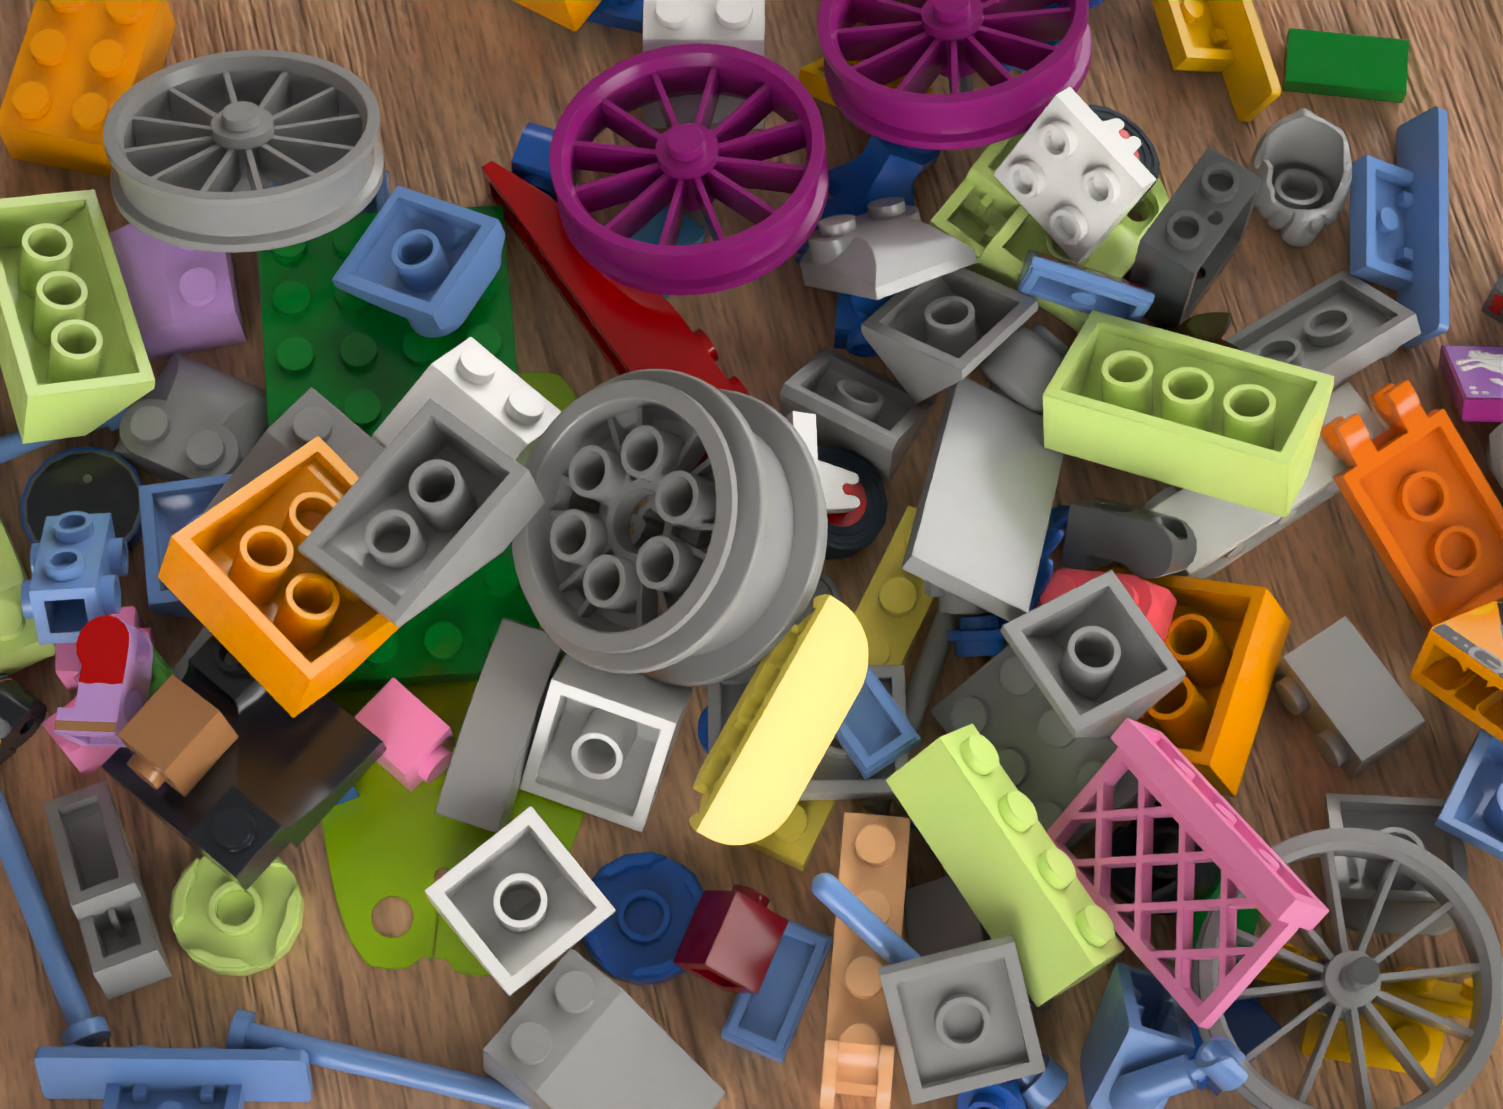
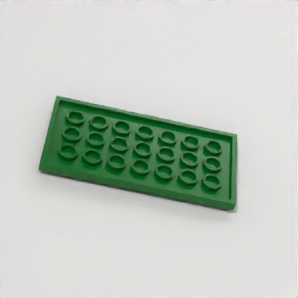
M503 205L464 207L499 219L505 232ZM378 213L357 214L340 227L305 242L258 251L268 428L312 387L372 438L374 432L427 368L470 337L475 339L517 374L506 238L501 253L500 268L470 314L458 329L448 335L436 338L419 335L412 329L407 318L335 287L332 281L334 275ZM512 542L502 553L403 624L347 678L330 691L384 687L393 677L403 686L479 680L503 618L540 628L539 622L519 583L514 564Z

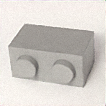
M1346 616L1284 655L1274 675V679L1277 681L1275 683V690L1283 705L1293 715L1298 716L1301 714L1316 733L1314 735V742L1322 757L1332 767L1338 768L1340 766L1350 780L1411 740L1425 721Z

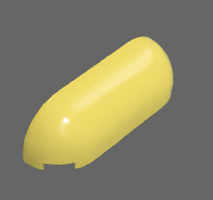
M824 594L813 598V608L815 610L799 626L794 624L782 641L761 660L701 766L693 789L703 794L699 813L696 812L691 816L689 823L695 831L722 844L744 845L759 841L776 831L790 816L860 692L866 677L869 660L866 635L855 614L831 595Z

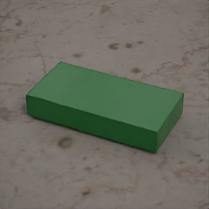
M1289 28L1285 42L1282 91L1402 103L1407 88L1409 40Z

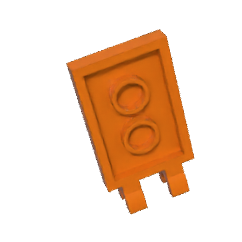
M1403 380L1396 386L1393 383H1387L1368 396L1379 416L1391 425L1390 428L1370 440L1363 421L1358 413L1346 419L1343 416L1336 417L1321 428L1320 436L1332 453L1346 464L1347 468L1332 478L1425 633L1428 635L1430 629L1435 625L1503 597V507L1444 408L1435 409L1426 414L1410 381Z

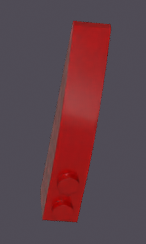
M493 161L482 166L487 196L495 206L503 205V216L508 225L618 376L638 370L667 369L699 378L716 389L736 391L750 396L745 386L736 376L727 379L715 363L719 360L717 351L704 331L698 328L692 332L681 315L662 294L645 292L623 285L600 273L585 261L567 237L560 218L558 202ZM705 452L696 468L708 458L707 452Z

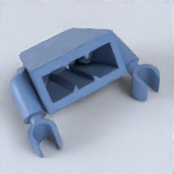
M1116 962L1081 1052L1079 1063L1087 1105L1086 1109H1163L1169 1097L1195 1089L1197 1087L1196 1080L1208 1076L1221 1090L1232 1091L1241 1086L1248 1077L1247 1071L1239 1064L1246 1059V1056L1229 1039L1217 1035L1207 1039L1198 1049L1196 1057L1190 1060L1195 1044L1188 1015L1151 972Z

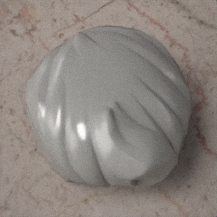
M1302 108L1274 123L1258 141L1249 164V171L1263 179L1254 204L1257 207V212L1262 218L1267 219L1268 225L1274 230L1280 229L1282 239L1291 246L1302 248L1313 243L1324 226H1330L1335 222L1338 214L1344 208L1352 181V163L1346 135L1339 127L1328 120L1318 117L1306 108Z

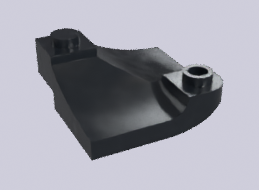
M212 635L188 660L189 666L181 681L222 713L239 736L237 740L185 797L166 782L156 790L140 778L126 764L133 756L127 747H119L101 767L112 779L200 855L207 857L241 888L247 891L290 843L296 848L385 752L386 747L382 740L327 694L295 718H292L240 662L235 665L224 663L225 656L229 651Z

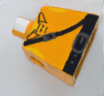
M1492 601L1432 627L1409 678L1502 743L1503 603Z

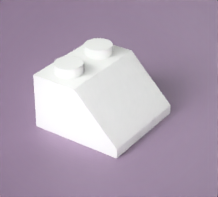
M644 0L643 52L667 46L700 43L736 47L765 57V0ZM703 94L668 98L678 124L695 122ZM720 95L710 129L718 126L746 100ZM657 101L643 106L644 124L650 128H667ZM764 119L753 129H764Z
M470 337L427 368L374 432L372 439L386 449L425 403L432 399L525 467L538 440L561 411L475 339Z
M566 653L551 679L519 789L642 832L675 747L693 689L687 686L670 685L654 681L641 673L622 674L596 669L579 662Z
M532 806L527 808L425 890L430 903L509 997L616 912L614 907Z

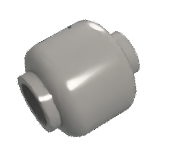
M1037 322L1031 329L1021 325L984 359L981 371L985 379L991 384L988 389L1041 415L1043 414V393L1069 348L1053 333Z

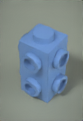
M71 511L60 516H46L40 542L32 543L30 565L32 577L31 580L22 581V612L25 619H34L39 645L76 643L80 631L87 622L99 616H111V614L120 613L121 588L118 577L127 576L129 556L127 542L124 537H115L111 513L88 514L82 511Z

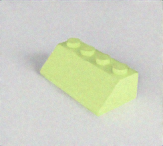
M95 189L0 199V366L23 444L86 436L152 391L155 387L153 371Z
M1092 310L1043 393L1044 448L1286 518L1309 474L1334 386V376Z
M973 723L939 737L886 779V782L990 938L995 939L1012 935L1026 991L1036 1007L1041 1006L1097 973L1125 950V947L1115 934L1113 922L1102 908L1095 905L1076 877V870L1071 859L1055 846L1039 822L1033 803L1026 795L1017 790L999 763V756L995 747L988 739L980 735Z

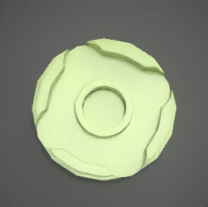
M204 856L200 860L198 858L195 859L183 870L172 891L169 918L179 945L198 966L221 976L245 977L270 968L290 951L302 929L304 900L296 877L279 857L245 891Z

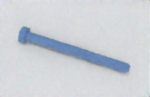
M0 787V859L68 1026L61 1033L64 1046L77 1044L86 1047H96L111 1036L110 1028L105 1017H93Z
M237 1009L230 1025L226 1049L282 1047L289 1050H304L308 1053L309 1064L496 1108L531 1109L513 1092L493 1078L256 1023V1013L243 1009Z

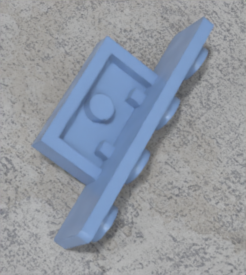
M1437 106L1398 127L1397 166L1369 155H1365L1352 162V181L1350 185V275L1397 291V302L1416 313L1421 334L1401 345V347L1407 349L1447 332L1449 328L1447 110Z
M70 1044L63 1047L40 1046L36 1050L34 1059L42 1094L45 1098L104 1099L102 1109H244L245 1101L309 1102L312 1099L313 1092L308 1053L304 1050H289L282 1047L267 1049H221L214 1046L199 1048H153L146 1045H136L127 1048L86 1047Z

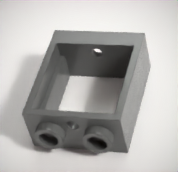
M1210 146L1139 242L1129 281L1146 286L1155 294L1153 304L1143 317L1156 325L1166 324L1178 328L1190 317L1241 246L1263 180ZM1198 270L1203 274L1202 279H1196Z

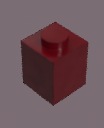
M734 884L731 891L704 890L672 963L724 992L758 994L789 920L768 909L770 900L765 895L749 887Z

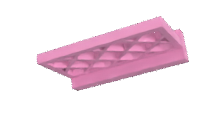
M1126 718L1110 737L1118 748L1047 830V834L1055 846L1071 859L1076 870V877L1095 905L1102 908L1113 922L1116 933L1198 1027L1210 1029L1299 927L1312 931L1329 912V909L1161 731ZM1129 769L1138 779V808L1113 810L1114 786ZM1155 798L1162 806L1154 807ZM1173 817L1179 823L1178 853L1153 854L1154 819ZM1137 820L1136 856L1112 857L1113 821ZM1096 823L1095 858L1077 859L1064 844L1081 824ZM1195 842L1203 851L1195 852ZM1214 862L1221 869L1220 899L1194 900L1195 863ZM1178 864L1177 901L1152 902L1153 866ZM1136 867L1135 903L1116 904L1110 897L1111 868ZM1087 870H1094V878ZM1237 888L1246 898H1237ZM1257 908L1270 922L1271 926L1252 947H1236L1237 909ZM1220 910L1219 948L1193 949L1194 911ZM1177 912L1176 950L1157 951L1150 943L1151 914ZM1127 915H1134V923ZM1236 958H1242L1236 965ZM1219 959L1218 986L1202 1002L1192 990V960ZM1167 961H1175V970Z

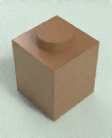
M173 674L117 734L133 754L126 764L140 778L156 790L166 782L184 797L239 737L217 708Z

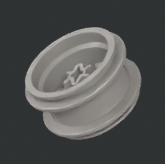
M667 369L632 371L601 383L572 402L551 422L529 456L525 468L531 473L545 500V504L512 541L515 569L523 593L541 627L554 643L579 662L612 673H641L654 681L670 685L702 686L717 683L742 673L767 656L782 641L793 625L799 621L808 607L821 576L826 555L828 519L824 492L816 464L805 441L782 414L763 401L740 392L716 389L699 378ZM705 452H707L708 458L696 468ZM647 496L648 502L641 507L637 514L633 513L638 502ZM630 523H633V524H634V532H633V534L630 536V534H629V525H630ZM658 597H659L660 604H661L662 611H663V614H661L659 617H658Z

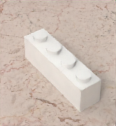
M1349 382L1331 393L1322 427L1336 417L1343 416L1346 419L1350 415L1358 413L1369 433L1370 440L1387 430ZM1319 435L1309 474L1286 518L1184 488L1177 492L1173 486L1156 494L1145 504L1143 509L1183 520L1194 532L1197 540V552L1194 561L1187 569L1170 575L1207 579L1339 493L1340 489L1332 477L1347 468V466L1332 453Z

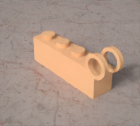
M844 812L838 880L902 938L911 818ZM836 915L819 1109H833L835 1093L875 1097V1109H890L894 1061V1031L878 968L890 964Z

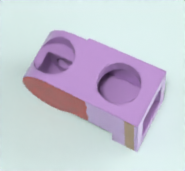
M104 615L87 622L79 633L76 641V654L82 665L75 707H58L54 734L81 746L127 747L117 734L149 699L153 645L149 637L138 628L117 617Z

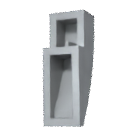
M508 618L502 619L461 727L435 810L436 814L496 833L509 824L550 682L558 668L563 651L552 641L544 629Z
M106 780L43 803L70 906L79 920L93 975L107 999H113L171 977V971L152 909Z

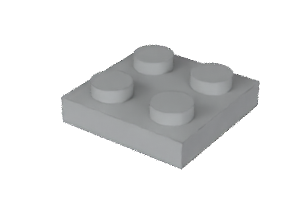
M1012 935L878 968L912 1105L1046 1072Z

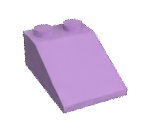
M131 223L109 233L149 361L172 357L174 352L187 354L247 342L232 253L200 251L172 245L147 235Z

